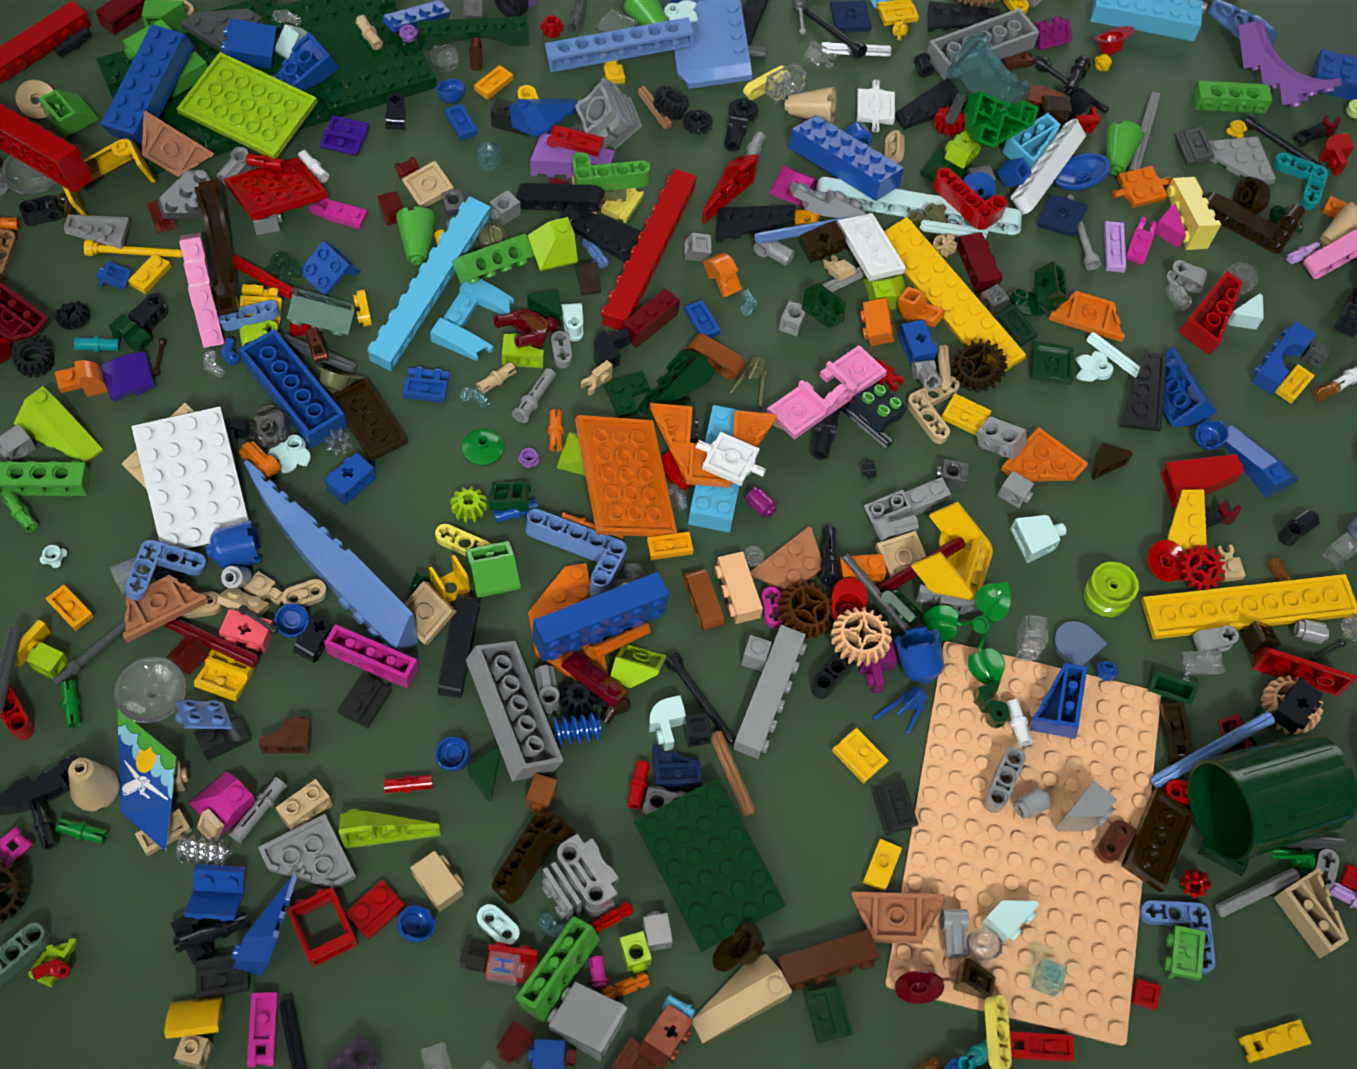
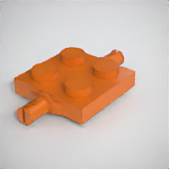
M1153 166L1120 173L1117 180L1121 189L1113 190L1112 196L1114 199L1124 196L1132 208L1163 201L1168 196L1163 186L1170 184L1172 179H1170V176L1160 179Z

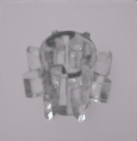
M341 427L338 431L330 429V437H325V442L329 443L326 446L327 450L332 449L336 456L338 452L346 454V447L352 446L351 441L347 440L350 438V433L344 434ZM338 439V441H342V443L339 444L334 440Z
M1353 613L1352 617L1343 619L1341 630L1344 632L1343 637L1357 642V614Z

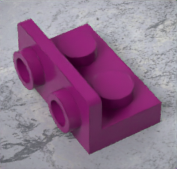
M1062 16L1054 17L1049 22L1046 20L1038 21L1034 25L1039 31L1036 41L1038 50L1072 42L1070 20L1063 19Z

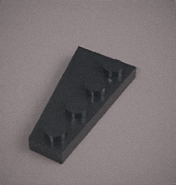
M930 1L928 6V32H934V29L950 31V28L959 27L961 30L999 16L1000 9Z
M948 77L896 111L895 119L903 130L933 120L940 108H945L946 106L951 108L956 95L960 92ZM966 100L964 102V105L962 106V109L966 107Z
M569 204L560 219L568 217L573 232L624 263L626 260H629L631 250L634 245L636 246L638 236L642 231Z
M776 205L718 208L717 243L724 242L723 239L733 237L734 240L748 233L755 235L765 229L776 230L793 226L796 219V206Z
M1145 353L1119 427L1159 432L1162 429L1166 369L1165 353Z

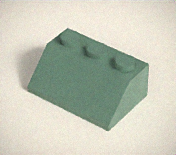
M294 287L287 319L296 325H303V323L311 325V328L316 327L319 331H323V328L331 330V333L334 335H348L354 315L355 303Z

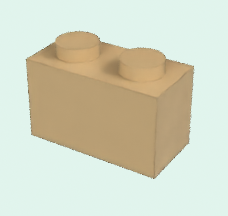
M433 851L410 867L412 875L436 909L441 912L463 896L462 887L464 884L457 874L452 875L448 870L450 864L443 855L439 857Z

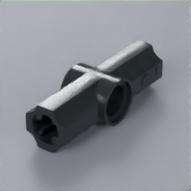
M841 407L816 424L815 439L811 449V455L815 459H828L832 440L834 441L836 435L837 420Z

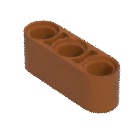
M701 333L686 348V350L702 354L715 369L716 373L728 380H735L746 366V361L742 356Z
M706 569L684 574V584L701 630L706 631L724 626V616Z

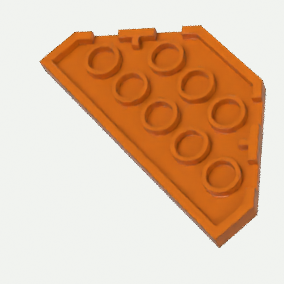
M586 563L564 566L528 612L531 634L533 633L534 619L591 598L589 594L590 580ZM533 642L535 656L541 659L540 654ZM589 643L577 651L608 675L605 656L595 657L592 647L596 644ZM574 652L564 653L560 658L553 661L546 660V662L554 666V669L568 678L571 677L580 682L561 667L563 661Z

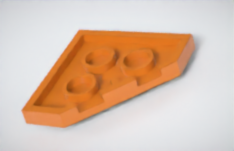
M1038 427L1027 439V445L1016 459L1012 460L1009 458L1001 470L1008 476L1014 471L1031 482L1075 481L1089 463Z

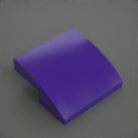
M332 115L328 129L324 130L320 148L358 156L370 126L368 123Z
M146 352L128 354L102 364L109 397L114 402L131 393L138 396L155 387Z

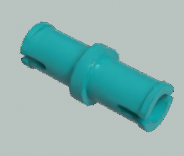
M94 336V338L75 337L74 347L75 350H94L95 353H100V351H120V339L100 338V336Z
M987 1038L980 1044L971 1046L967 1053L959 1058L958 1065L960 1069L967 1065L965 1069H973L987 1061Z

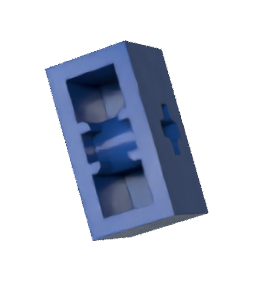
M919 320L901 324L898 337L910 367L912 368L913 361L935 360L938 354V347L936 343H933L931 330L926 326L925 321Z
M355 453L352 457L346 458L339 468L331 471L324 480L327 491L343 505H346L376 479L374 467L359 454Z

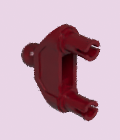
M522 308L512 310L509 314L494 316L495 327L512 326L522 334L514 337V343L517 348L527 346L543 347L547 331L554 332L559 326L558 320L553 316H548L544 319L539 313Z

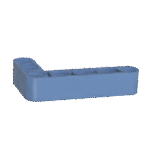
M532 509L527 513L525 531L528 536L598 562L591 575L589 586L591 597L611 590L625 561L627 546L622 540L609 535H597L593 529L539 509Z

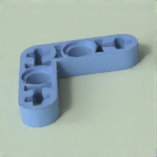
M267 300L240 307L239 312L218 316V320L223 330L232 331L240 329L244 325L276 319L280 315V310L275 301ZM248 314H254L250 317H245Z
M147 540L140 546L126 582V596L132 600L144 598L157 565L196 576L205 570L206 559L197 552L154 540ZM150 549H154V552L151 553L150 560L146 559L147 551H149ZM169 554H176L179 560L171 562L166 557ZM183 557L186 558V560H185V565L182 564V563H183ZM194 561L198 562L196 567L192 566ZM146 566L150 569V572L141 574L137 571V568ZM137 580L141 581L140 589L134 592L133 588H135Z
M1150 900L1140 907L1139 917L1146 924L1186 926V928L1205 931L1206 943L1204 944V950L1206 949L1207 951L1204 952L1203 961L1207 962L1208 965L1204 968L1202 967V975L1214 969L1216 961L1210 912L1205 905L1192 902ZM1151 908L1152 912H1160L1162 910V914L1157 913L1151 917L1150 913H1146V910ZM1169 908H1175L1179 911L1180 918L1178 920L1172 919L1169 916ZM1196 910L1198 914L1202 915L1199 921L1198 917L1193 915V912H1195Z

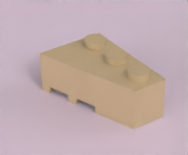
M1320 867L1274 897L1319 959L1349 941L1339 913L1334 910L1330 900L1331 893L1329 889H1326L1321 875L1323 873Z

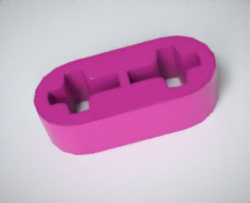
M767 587L761 595L764 621L768 627L777 629L783 625L784 620L774 621L771 616L772 611H775L776 617L781 615L776 612L778 608L776 603L780 598V591L775 587ZM769 594H772V597L775 598L772 605L770 598H767Z

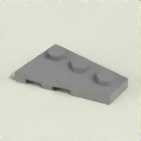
M68 215L64 224L65 234L94 240L98 243L122 249L130 226L129 217Z

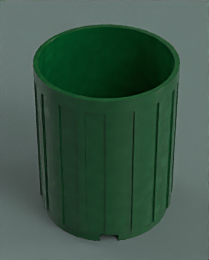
M1306 733L1296 734L1205 759L1195 764L1188 779V800L1192 817L1199 833L1212 851L1226 861L1241 862L1344 827L1346 821L1353 818L1357 809V782L1352 767L1346 768L1340 758L1344 756V753L1330 739L1319 734Z

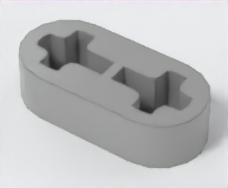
M556 331L551 336L553 360L557 367L567 368L572 363L570 339L566 332ZM558 339L562 340L563 346H559ZM560 353H564L565 360L561 359Z
M1332 849L1321 850L1315 855V866L1311 870L1313 872L1317 868H1321L1324 874L1323 882L1327 883L1325 887L1329 890L1335 884L1338 871L1339 857L1337 853ZM1325 856H1327V857H1328V858H1327L1328 861L1331 862V863L1328 864L1326 867H1325L1326 860L1323 859V857H1325Z

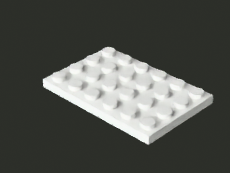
M221 407L131 426L161 543L186 550L210 544L209 539L214 530L249 521Z

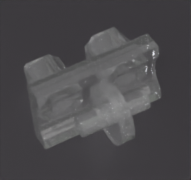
M1203 649L1202 651L1182 652L1180 654L1182 671L1185 675H1213L1225 672L1221 651Z

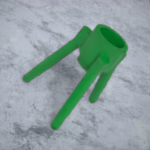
M1279 848L1270 851L1271 853H1278L1271 855L1273 859H1289L1291 866L1296 868L1299 875L1306 874L1307 869H1312L1315 866V856L1310 850L1300 851V849Z

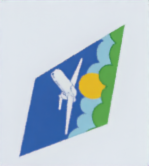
M117 708L121 813L166 852L176 756Z

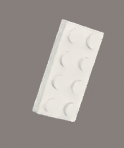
M873 213L838 220L837 224L846 237V243L869 281L905 272V265Z

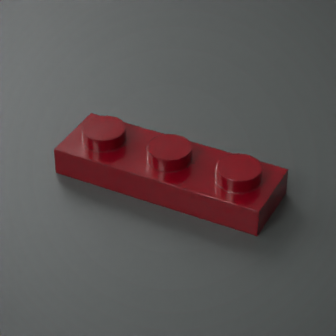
M577 651L567 657L561 665L564 670L612 707H615L625 699L629 692Z

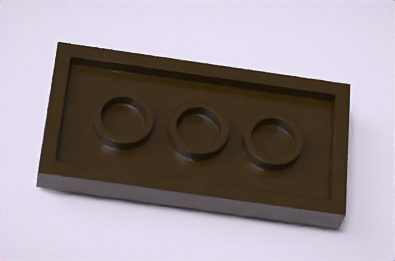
M367 378L330 395L344 413L347 427L370 462L408 444L407 437Z
M1160 789L1153 790L1121 867L1156 891H1165L1193 822L1191 811Z

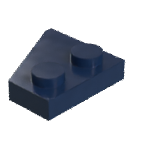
M653 745L655 786L664 788L702 786L700 761L685 758L676 752L670 754L660 750V746Z

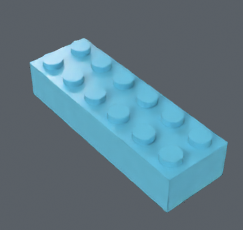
M1092 0L1090 22L1116 27L1130 26L1137 31L1194 41L1201 27L1203 1Z
M713 405L705 443L711 445L717 439L720 432L733 437L734 412L741 410ZM733 483L730 488L696 485L688 524L730 533L739 485Z

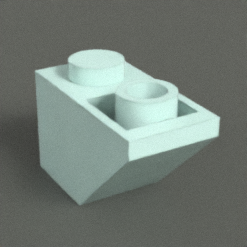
M1002 900L985 918L982 924L1003 944L1008 938L1013 941L1022 932L1019 926L1024 921L1029 924L1035 918L1037 913L1034 910L1040 904L1037 901Z

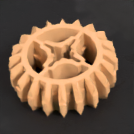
M855 607L852 612L847 609L844 615L840 614L831 631V637H833L831 643L836 645L835 652H842L840 655L841 659L849 658V664L854 660L857 667L861 665V662H864L867 667L871 661L876 664L879 658L883 659L886 654L885 652L889 651V644L892 641V637L889 636L891 629L886 628L888 625L887 621H881V614L874 616V609L868 613L865 607L862 608L861 612ZM859 624L857 627L846 629L850 625ZM860 631H861V636H863V641H862V643H861V637H859V636H860V634H859ZM876 645L874 648L864 650L866 646Z
M1289 675L1285 678L1278 677L1276 680L1271 681L1268 687L1263 690V695L1260 699L1263 703L1260 708L1272 714L1285 696L1284 694L1282 696L1278 695V693L1288 692L1299 677H1295L1292 680ZM1319 708L1314 714L1310 713L1308 718L1311 720L1303 730L1298 728L1293 735L1312 730L1320 722V716L1324 710ZM1274 722L1277 725L1276 730L1283 728L1277 722ZM1283 728L1284 734L1289 733V731Z

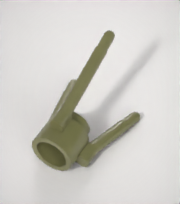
M753 357L750 364L746 365L744 372L731 388L730 393H734L747 374H749V379L761 377L758 407L761 408L765 378L768 373L765 370L767 366L766 361L761 357Z

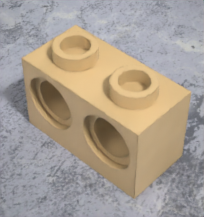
M315 779L278 805L276 810L291 831L317 818L330 809L333 804L329 795Z

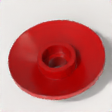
M1161 540L1151 546L1147 555V563L1151 573L1158 580L1173 582L1183 576V574L1177 573V571L1182 570V567L1177 565V562H1183V559L1180 557L1181 554H1185L1182 548L1171 540Z

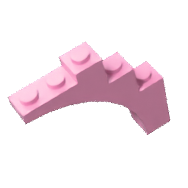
M202 233L182 235L179 242L184 258L183 265L203 348L224 344L211 289Z

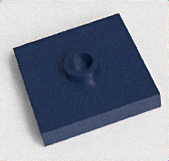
M866 0L831 2L834 26L841 32L871 31L872 25Z
M1051 194L1037 222V227L1074 237L1088 204Z

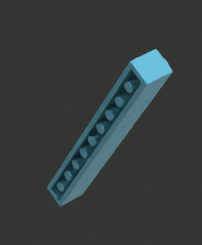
M470 196L466 202L461 203L458 210L459 213L450 220L448 230L443 232L439 238V244L431 249L428 261L422 263L418 276L413 278L409 284V290L406 294L403 293L401 295L398 307L390 312L387 324L381 326L377 339L370 343L367 351L369 352L371 362L392 372L456 272L452 261L468 253L481 230L490 219V206Z

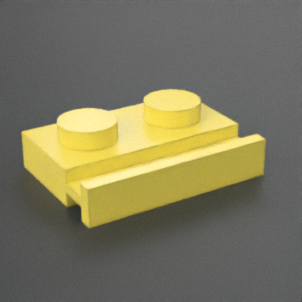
M636 188L627 189L626 202L623 199L605 201L601 207V213L617 220L621 219L623 223H627L643 199L644 192H638Z

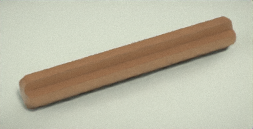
M722 731L713 732L711 741L742 814L745 817L755 813V807Z

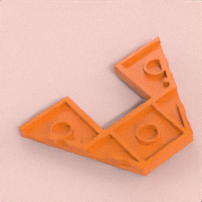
M650 403V411L686 484L730 488L733 482L702 469L703 463L707 458V452L696 448L697 443H690L693 407ZM735 411L733 437L758 447L776 421L777 414Z

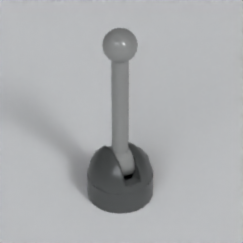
M792 0L794 9L799 11L801 26L799 33L804 35L806 34V29L804 28L803 10L807 6V0Z

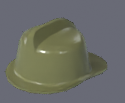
M488 221L475 240L477 250L507 240L504 228L499 223Z
M316 366L321 369L319 384L326 392L331 394L349 387L354 378H366L362 375L336 372Z

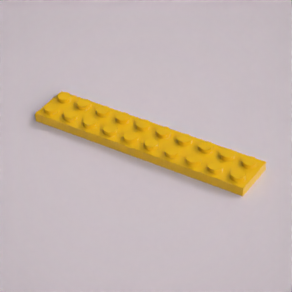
M908 217L884 231L906 267L903 274L916 289L926 293L928 304L944 309L945 315L942 320L962 344L966 343L970 346L972 339L975 343H979L980 338L983 339L984 344L988 339L991 341V345L998 344V349H1003V355L1007 358L1005 363H1007L1008 367L1004 370L1005 372L1026 359V354ZM987 355V361L991 365L996 366L995 359Z
M1346 574L1147 596L1141 599L1153 640L1189 636L1200 630L1223 626H1232L1236 630L1247 629L1254 621L1275 626L1293 624L1297 620L1302 621L1303 619L1319 621L1357 616V602Z

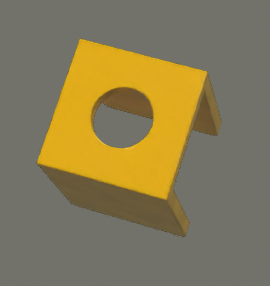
M455 555L451 556L453 572L441 578L438 577L432 566L429 567L432 587L449 604L456 601L458 594H470L468 575ZM454 583L457 586V590L454 593H447L445 585Z

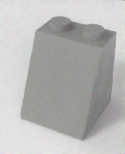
M575 982L572 988L568 986L562 994L561 1000L563 1003L560 1008H554L547 1020L550 1023L549 1031L601 1062L626 1019L628 1007Z

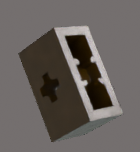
M836 220L800 235V246L810 263L821 261L825 257L838 254L845 249L846 237Z

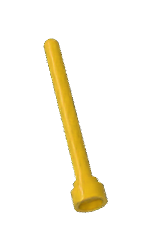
M94 240L84 241L85 256L113 253L183 257L182 250L131 246H123L120 249L109 245H99Z

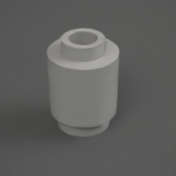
M229 566L221 574L222 583L231 589L244 588L252 579L251 571L245 566Z
M1307 619L1297 620L1294 625L1293 635L1302 641L1322 644L1329 637V628L1322 622Z
M1037 787L1019 797L1014 806L1022 819H1031L1050 808L1049 802H1051V799L1044 789L1041 790Z

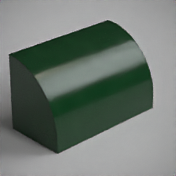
M1153 663L1148 678V691L1192 705L1199 687L1197 678Z

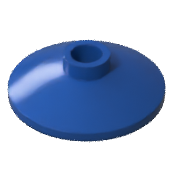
M973 172L963 179L976 193L981 188L982 194L979 196L985 201L996 195L994 180L984 172Z

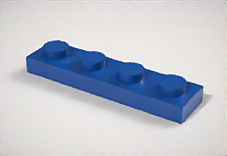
M440 0L386 14L383 16L382 21L395 33L399 32L400 28L404 25L416 27V21L448 18L451 11Z

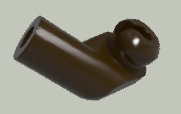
M65 193L60 194L59 201L64 204L62 216L67 218L68 215H74L75 208L70 204Z
M625 698L615 707L609 704L600 719L609 725L615 715L625 713L630 709V701Z

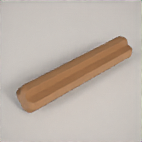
M646 86L639 87L638 95L661 126L666 130L671 128L672 120L668 119V116H662L663 113L659 114L657 112L658 109H655V105H653L655 98Z

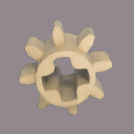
M949 233L935 237L932 246L936 248V251L941 256L948 258V255L955 252L958 243L953 241L955 236Z

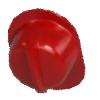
M1130 26L1116 27L1095 36L1094 40L1098 42L1101 54L1113 55L1122 50L1125 39L1133 35L1135 29Z
M844 578L838 581L832 593V615L834 620L837 621L840 614L844 615L847 609L852 612L855 607L859 612L865 607L867 612V591L864 585L854 578ZM853 624L848 626L847 628L850 629V627H857L859 624Z

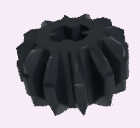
M574 679L571 680V685L566 683L563 685L564 690L559 692L561 698L559 704L561 707H565L564 712L566 714L573 711L572 715L576 717L577 713L586 716V711L593 712V705H596L598 700L595 697L596 693L583 683H576Z

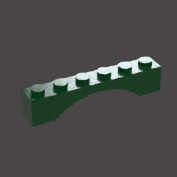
M527 16L416 21L419 51L438 50L444 45L465 38H488L503 42L509 46H529Z

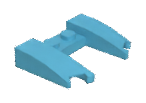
M482 279L471 285L469 282L461 284L459 287L460 293L445 316L438 319L430 332L431 342L475 361L479 360L476 354L479 351L486 349L490 353L494 349L493 345L463 329L477 305L503 315L509 314L511 311L509 310V303L514 304V298Z

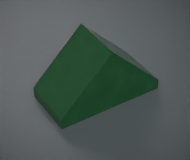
M558 290L531 293L527 296L528 309L539 313L543 318L553 316L558 320L559 327L563 325V311Z
M493 749L467 767L468 775L487 801H492L500 762V749Z

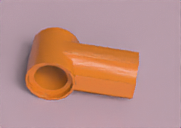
M254 441L246 442L242 445L239 455L261 471L266 481L281 471V466L272 455H267Z

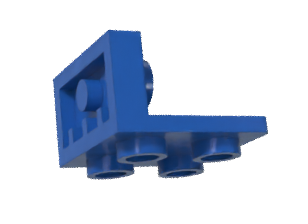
M322 241L300 269V273L325 296L330 293L344 274L348 275L349 273L356 277L361 271L336 246L326 241Z
M195 864L193 869V892L185 909V917L219 919L221 921L235 920L245 893V867Z

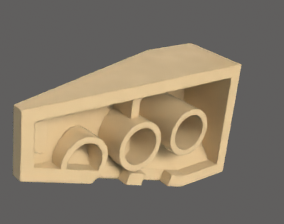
M765 953L754 963L744 964L692 1019V1025L701 1043L704 1044L789 999L792 991L781 970Z

